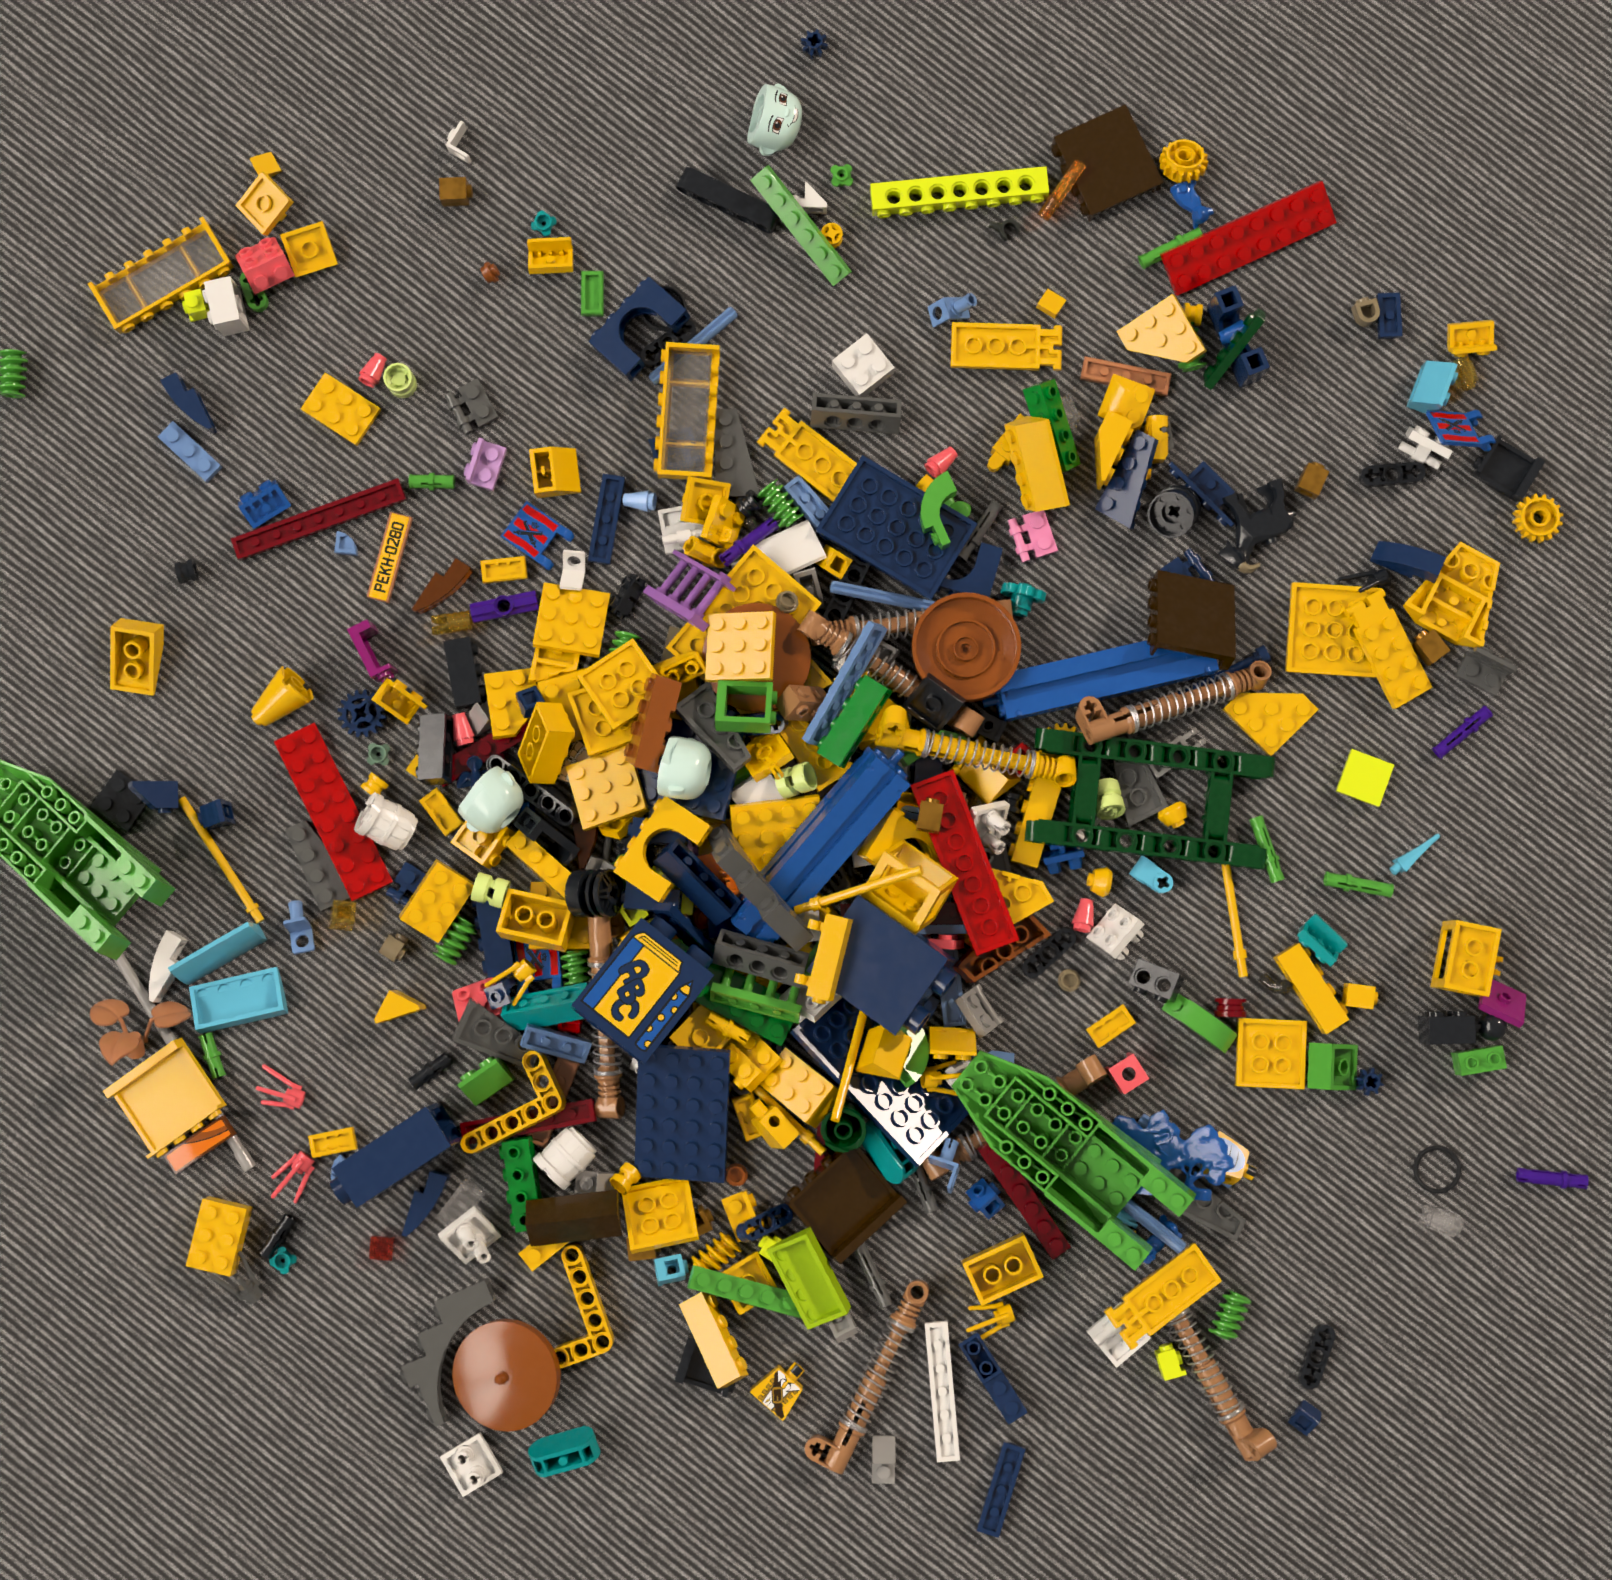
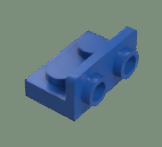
M276 480L263 482L259 485V490L251 493V491L245 493L239 498L241 501L238 502L239 509L253 529L291 506Z

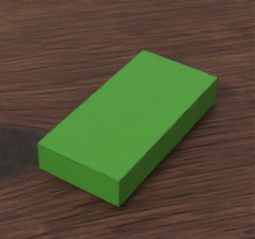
M581 271V316H604L603 271Z

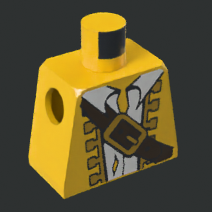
M796 1362L787 1371L780 1365H777L751 1387L750 1393L783 1421L803 1389V1386L797 1379L805 1370Z

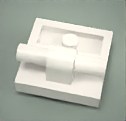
M1416 425L1415 429L1409 426L1405 433L1409 439L1418 443L1416 448L1404 441L1398 447L1399 450L1411 455V459L1421 464L1426 463L1437 470L1442 462L1429 455L1431 450L1449 459L1453 452L1449 445H1442L1437 436L1435 439L1429 437V431Z
M682 506L658 510L666 555L673 554L674 549L684 552V543L690 536H695L709 543V541L700 537L704 527L703 524L680 520Z
M1119 1302L1115 1307H1113V1309L1120 1305L1122 1302ZM1105 1314L1086 1332L1117 1368L1148 1342L1151 1337L1145 1334L1136 1341L1138 1346L1130 1350L1119 1334L1125 1326L1122 1324L1120 1327L1115 1328Z

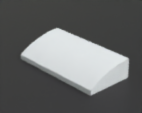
M808 520L770 536L755 545L789 575L827 558ZM742 556L730 564L732 569L739 562Z

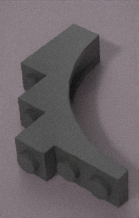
M725 823L714 828L707 838L712 846V855L716 863L735 881L739 891L758 909L762 919L796 952L814 938L811 930L807 928L808 925L768 883L732 834L731 829Z
M488 1278L441 1297L434 1302L433 1310L438 1320L441 1319L442 1322L417 1334L419 1337L417 1339L418 1347L421 1352H425V1355L408 1361L401 1366L400 1375L405 1384L408 1383L409 1388L416 1385L419 1386L417 1389L419 1398L422 1402L425 1401L428 1408L426 1410L427 1417L430 1423L434 1422L435 1427L444 1424L448 1420L441 1394L442 1366L447 1349L463 1323L476 1311L496 1300Z

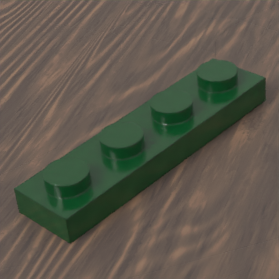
M1257 308L1254 313H1249L1243 322V328L1240 331L1236 330L1229 346L1222 348L1216 357V363L1213 366L1209 365L1203 374L1205 387L1212 390L1265 322L1264 311Z

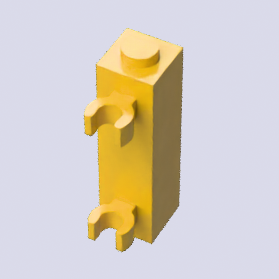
M826 914L824 922L809 919L807 928L822 932L811 976L796 973L794 982L808 986L806 996L813 997V1002L826 1004V1001L834 1000L853 923L852 919L833 914Z

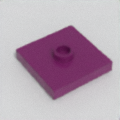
M1492 979L1489 997L1479 998L1478 1009L1521 1028L1525 1018L1526 994Z

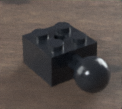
M1426 1011L1425 1016H1418L1419 1043L1473 1044L1476 1043V1033H1479L1486 1040L1495 1041L1502 1038L1507 1031V1022L1488 1013L1481 1015L1479 1020H1475V1016L1467 1015V1011H1447V1015L1439 1011Z

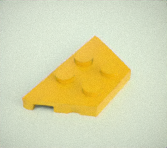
M535 648L528 683L532 684L576 671L580 655Z

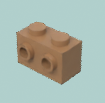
M788 685L777 699L776 707L785 720L811 722L818 707L823 702L826 692L818 686Z

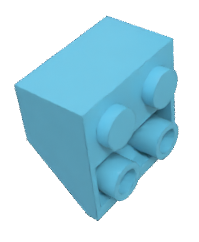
M1426 361L1420 368L1406 407L1425 414L1427 410L1440 411L1443 405L1446 406L1451 393H1448L1450 385H1454L1457 379L1458 372L1455 371L1458 364Z

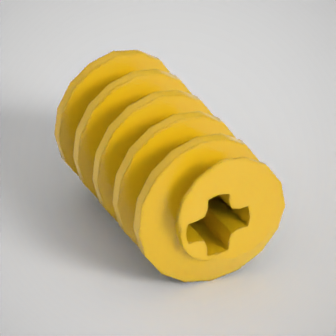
M720 1232V1241L713 1238V1247L706 1244V1253L699 1250L700 1258L698 1259L695 1256L691 1258L695 1266L714 1270V1267L717 1270H721L720 1261L728 1264L727 1255L734 1259L736 1257L734 1250L740 1253L742 1250L730 1235Z

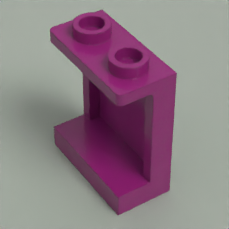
M366 619L348 628V633L370 677L377 682L382 681V683L386 678L393 680L395 678L394 675L398 673L397 669L389 663L381 667L367 640L379 634L376 626Z

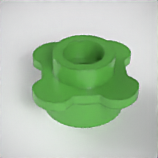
M845 164L839 167L833 165L830 171L833 174L831 183L833 186H850L853 183L851 165Z

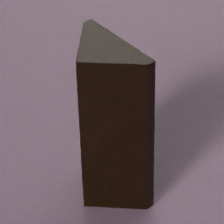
M617 1189L526 1200L525 1226L531 1247L622 1236Z

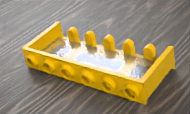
M203 216L199 218L202 223L201 225L192 230L189 227L183 228L181 230L182 236L173 241L170 238L163 240L162 244L164 246L154 252L151 249L144 251V258L136 263H133L131 260L125 262V269L117 274L113 272L106 273L104 275L106 280L100 284L88 283V286L117 332L121 334L132 331L138 323L147 322L160 310L166 311L173 306L174 302L179 299L184 300L183 293L198 288L203 289L205 288L204 282L217 277H224L234 268Z
M666 342V349L661 350V362H664L665 366L664 371H660L659 383L663 384V393L659 392L658 406H662L661 414H657L656 427L660 428V436L655 438V450H659L658 458H654V472H657L658 479L687 480L688 476L712 480L720 345Z

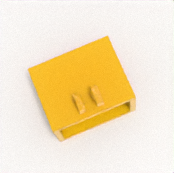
M902 839L884 851L867 882L919 865L923 869V874L860 895L917 934L935 920L959 878L942 867L939 862L932 860L927 853H922Z
M1459 920L1443 921L1430 987L1470 996L1489 997L1493 975L1500 976L1501 971L1495 969V963L1503 962V957L1497 956L1502 929ZM1452 930L1444 977L1441 979L1439 974L1447 932Z

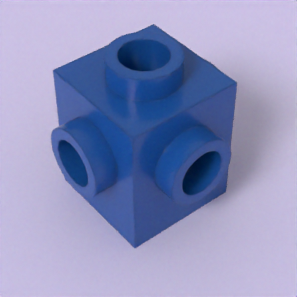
M983 1178L965 1192L971 1199L968 1202L976 1213L981 1211L988 1220L1005 1206L998 1196L1001 1193L993 1182L988 1184Z

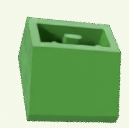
M494 1056L489 1057L479 1064L481 1068L478 1071L473 1069L460 1077L462 1082L457 1084L458 1087L475 1106L481 1104L516 1080L503 1059L494 1058Z

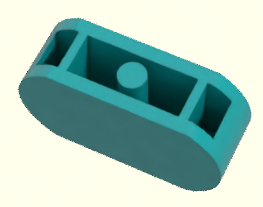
M871 1119L865 1123L867 1132L862 1145L886 1180L893 1184H900L918 1170L919 1166L915 1167Z
M588 1426L540 1438L528 1449V1455L534 1471L539 1477H548L590 1465L601 1453L594 1431Z

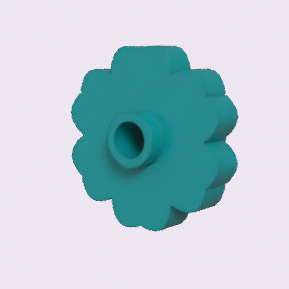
M1009 582L1002 584L1001 594L1011 597L1013 615L1027 617L1028 612H1031L1033 603L1043 604L1047 594L1043 590L1035 589L1032 585L1026 583L1015 584Z

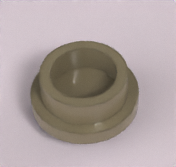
M791 591L781 592L776 598V606L784 613H792L798 607V598Z
M1063 970L1058 976V984L1064 991H1074L1080 985L1081 979L1075 970Z

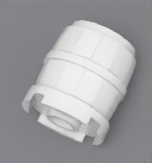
M374 792L366 801V808L364 811L361 810L354 827L355 832L362 836L366 835L376 841V843L393 850L404 849L414 833L418 819L415 818L412 812L403 808L402 805L384 799V796Z
M571 1126L570 1128L566 1127L554 1137L533 1160L541 1170L548 1174L547 1176L554 1183L565 1190L571 1184V1181L595 1158L597 1150L577 1129Z

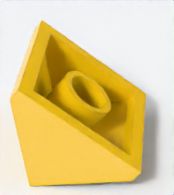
M972 764L968 767L964 765L958 773V776L986 804L992 803L1021 781V778L1015 773L1009 775L1006 770L1001 774L999 768L992 772L990 766L988 769L983 770L982 765L976 769Z
M389 990L374 1018L375 1024L384 1023L424 1010L426 1005L398 990Z
M881 1025L869 1029L855 1069L856 1072L900 1080L912 1038L906 1034L895 1036Z

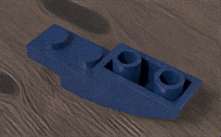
M978 1332L958 1344L1008 1425L1027 1414L1028 1411Z

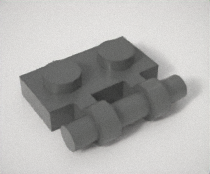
M478 378L458 388L462 395L460 398L456 399L453 392L445 395L448 402L447 406L450 411H453L457 418L456 423L459 428H462L465 435L473 432L470 424L475 421L478 427L482 428L499 419ZM465 404H467L471 412L467 416L464 415L461 409Z

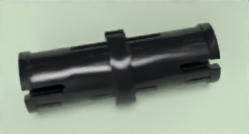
M444 1052L431 1063L427 1062L424 1064V1068L408 1078L409 1082L418 1090L432 1078L436 1079L441 1071L452 1065L451 1057Z
M285 1213L275 1229H271L269 1232L270 1236L258 1252L265 1258L271 1259L279 1245L286 1241V1235L297 1222L296 1219Z

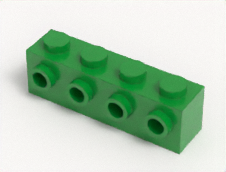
M1047 380L1023 389L1030 416L1047 418L1050 421L1062 472L1080 465V459L1056 380Z
M867 675L859 678L854 686L855 692L852 697H848L842 705V713L839 717L836 716L830 724V732L827 736H823L818 744L819 749L817 753L841 768L846 767L893 692Z
M532 1135L509 1138L501 1142L502 1146H499L500 1158L504 1159L505 1163L503 1179L505 1182H508L509 1188L506 1192L508 1204H511L512 1207L510 1223L512 1227L515 1226L516 1233L527 1231L525 1226L526 1200L542 1198L537 1164L533 1160L535 1150Z

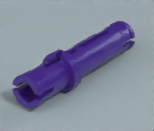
M769 517L768 520L744 538L734 541L732 547L719 555V559L722 563L726 561L724 563L726 567L730 566L739 557H743L753 544L757 545L775 530L779 529L778 523L776 521L772 523L774 519Z
M1483 705L1470 718L1466 717L1463 720L1464 723L1433 747L1432 751L1438 758L1442 759L1470 734L1478 732L1479 727L1489 718L1493 717L1492 712ZM1476 719H1478V721H1477L1475 724H1473L1470 728H1468V729L1465 731V728H1467V727H1468L1470 724H1472ZM1460 734L1458 738H1456L1452 743H1450L1447 746V743H1449L1453 738Z
M1517 1168L1516 1171L1517 1182L1560 1186L1561 1189H1566L1567 1187L1588 1188L1589 1178L1585 1174H1572L1563 1170L1561 1172H1551Z

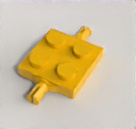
M779 733L747 736L751 740L746 746L751 755V761L745 766L756 783L771 773L777 780L780 779L778 773L782 778L784 773L780 767L795 757Z

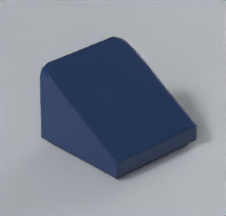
M536 686L515 693L524 719L531 717L536 702H545Z
M1303 1400L1288 1420V1423L1307 1436L1320 1423L1322 1413L1306 1400Z

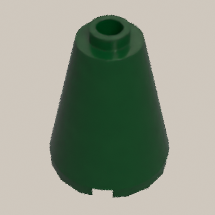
M845 1101L840 1121L833 1122L830 1120L833 1112L832 1109L823 1118L820 1130L827 1147L842 1153L859 1148L865 1140L867 1132L865 1121L856 1104L851 1101Z

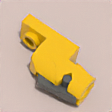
M1166 415L1147 416L1144 433L1159 440L1152 464L1163 463L1168 455V451L1174 447L1170 419ZM1151 468L1148 469L1146 480L1151 479Z

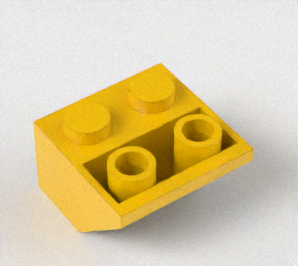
M544 447L529 449L534 494L537 498L581 493L576 448Z

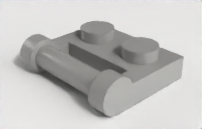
M978 983L957 998L955 1002L980 1039L1004 1022V1020L996 1014L981 991L983 988Z

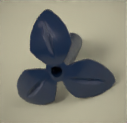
M478 756L468 758L467 766L472 771H463L459 775L457 788H466L471 785L472 789L474 784L488 771H479L483 761Z

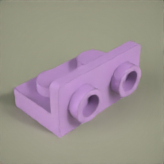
M478 438L477 443L474 442L471 448V455H473L471 463H467L464 470L465 480L468 484L494 491L507 449L486 442L483 438Z

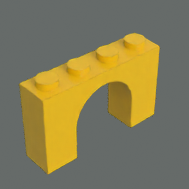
M665 796L663 799L659 798L652 808L654 810L650 818L646 817L641 823L640 833L637 837L633 836L627 844L628 851L624 856H619L614 864L615 870L613 871L659 903L664 902L674 884L654 872L649 866L646 859V849L650 840L660 832L674 831L701 847L713 829L709 824Z
M896 807L890 809L873 828L857 853L858 856L876 867L885 850L902 839L912 838L920 845L924 854L927 853L932 860L939 862L929 834L917 831V821L913 819L909 821L904 817L906 814Z

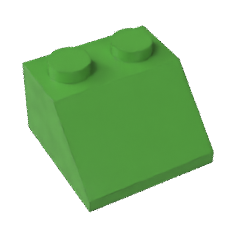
M1309 1042L1308 1088L1356 1090V1080L1354 1077H1357L1358 1045Z

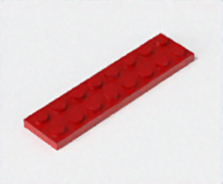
M1318 181L1160 253L1174 294L1178 296L1337 222L1323 181Z
M315 722L274 741L351 901L354 902L392 884L393 880L373 840L366 835L362 836L356 833L354 830L360 813Z
M952 769L912 784L910 787L919 810L921 800L926 801V798L940 800L939 804H944L939 834H928L941 866L959 878L951 893L976 957L1019 941L1018 934L954 770Z

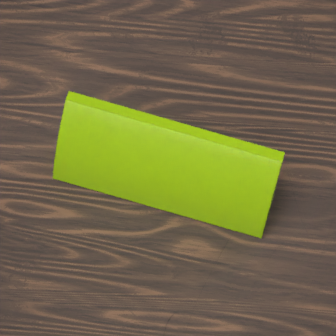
M811 1227L797 1232L767 1249L807 1330L848 1314L851 1305Z

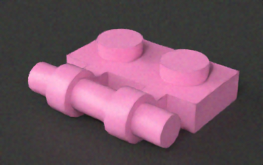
M1044 510L1023 515V525H1018L1016 518L1008 520L1010 526L1009 533L1014 538L1017 547L1015 550L1017 555H1020L1022 563L1030 560L1028 554L1030 551H1034L1036 559L1058 551ZM1027 532L1031 543L1025 544L1021 533Z

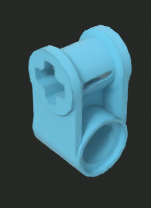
M1145 856L1139 858L1129 873L1133 878L1157 893L1168 892L1173 887L1172 877ZM1166 878L1167 888L1162 887L1160 889L1157 879Z

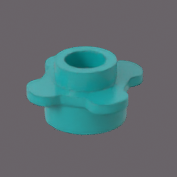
M539 211L534 222L531 223V228L534 231L538 230L546 237L551 234L550 230L557 224V220L554 216L550 217L545 211Z
M280 1247L269 1263L272 1267L280 1270L281 1274H287L290 1266L296 1263L297 1257L287 1252L285 1247Z

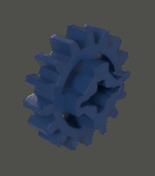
M364 689L363 694L359 690H355V696L347 694L349 699L347 702L345 700L340 701L344 707L337 710L342 713L338 720L345 722L341 727L342 729L349 728V735H353L356 732V737L361 738L362 733H364L365 737L370 738L371 731L378 734L376 728L378 726L384 727L381 720L387 719L382 714L386 710L371 700L375 695L374 692L369 696V691ZM365 699V700H363V702L360 703V704H356V705L353 704L354 702H356V701H358V700ZM374 705L377 711L376 717H374L372 710L374 708ZM360 710L367 714L365 718L358 714ZM349 711H351V715H352L351 721H349V717H348V712H349ZM363 724H372L367 728H361Z

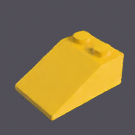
M120 618L111 625L110 689L151 696L155 695L164 646V624Z

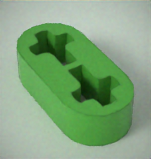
M242 273L240 284L248 306L255 312H263L269 304L266 291L264 290L257 294L260 299H263L260 301V305L257 306L253 303L255 302L254 292L251 286L246 283L247 279L244 273Z

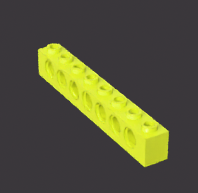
M1046 166L870 184L872 216H878V218H888L891 214L909 216L913 212L930 214L935 210L942 209L945 212H951L962 207L972 210L983 205L993 208L1003 203L1019 205L1023 201L1041 203L1049 195ZM1028 184L1031 189L1024 191L1020 188V185ZM1006 186L1009 191L1001 193L998 187ZM984 188L987 193L979 195L976 189ZM956 190H962L965 193V195L963 197H957L954 195V192ZM939 192L943 195V198L934 199L932 194ZM917 194L921 197V200L917 202L912 201L910 196ZM895 196L899 199V202L892 204L888 201V198Z

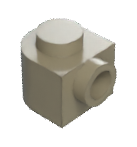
M1368 297L1361 298L1351 308L1355 322L1362 327L1372 325L1380 315L1377 298L1370 300Z
M398 932L396 935L394 933L389 934L379 953L393 962L397 959L401 961L408 951L405 947L409 939Z

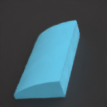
M246 922L171 965L168 969L178 980L190 985L265 942L267 938L259 924Z
M278 967L189 987L195 1030L200 1034L288 1014Z

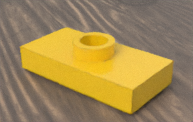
M525 556L480 561L483 584L528 579Z
M437 787L419 800L446 837L463 825L462 819Z
M1122 1004L1085 1030L1096 1046L1100 1048L1136 1022L1124 1004Z
M753 1092L748 1096L731 1098L746 1142L760 1137L761 1134L751 1123V1120L755 1117V1114L749 1108L755 1101Z
M354 1126L308 1136L312 1158L358 1149Z

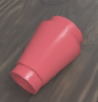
M375 353L359 372V381L368 387L374 388L376 384H379L387 359L381 354Z
M949 446L947 449L928 458L925 468L932 477L937 478L949 468L958 457V454Z
M465 712L452 715L453 742H456L457 747L474 743L473 737H475V734Z
M1080 899L1072 920L1073 930L1090 933L1091 928H1094L1093 900Z

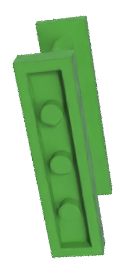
M727 967L722 982L719 984L712 983L710 1001L799 1023L802 1005L796 1003L800 992L798 987H791L788 1000L786 1001L774 997L778 982L769 980L765 995L753 993L752 990L756 976L752 974L747 975L743 989L733 988L730 986L734 969ZM805 971V975L811 976L810 973Z

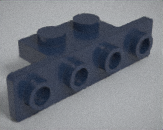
M1172 461L1168 464L1171 467L1169 472L1177 480L1181 477L1187 483L1185 486L1202 498L1200 503L1208 511L1213 508L1219 514L1216 519L1223 526L1226 527L1229 524L1232 527L1235 524L1220 509L1224 504L1222 498L1234 494L1235 491L1205 461L1189 476L1183 473Z

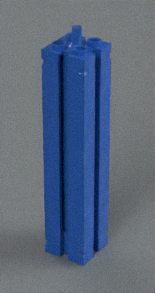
M1146 640L1016 670L1005 687L994 694L993 697L983 699L982 703L984 708L998 705L996 709L999 719L1003 718L1006 722H1012L1077 707L1080 701L1087 696L1103 701L1200 677L1211 676L1219 670L1217 659L1157 648L1152 656L1150 655V646L1147 645Z
M868 746L863 751L862 756L857 758L811 814L796 829L789 840L778 850L772 860L760 871L793 911L794 906L809 902L810 898L816 896L898 801L901 794L911 786L906 780L908 775L897 764L905 755L900 749H897L888 759L880 749L876 748L873 750ZM741 893L738 898L742 902L732 916H730L732 924L750 937L771 943L778 940L780 936L762 919L758 909Z

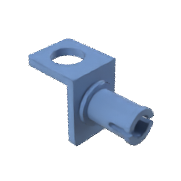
M968 293L963 297H944L929 305L928 311L932 326L937 327L948 320L969 319L968 309L977 305L975 295ZM937 307H940L942 311V316L939 320L935 316Z
M300 900L288 903L290 920L283 921V925L290 932L293 954L315 950L313 927L303 916V903ZM301 936H307L309 939L305 947H298L296 944L297 939Z
M945 1138L940 1156L929 1155L928 1160L930 1164L952 1171L947 1186V1191L951 1194L960 1170L959 1164L953 1162L959 1142L953 1140L951 1144V1139Z

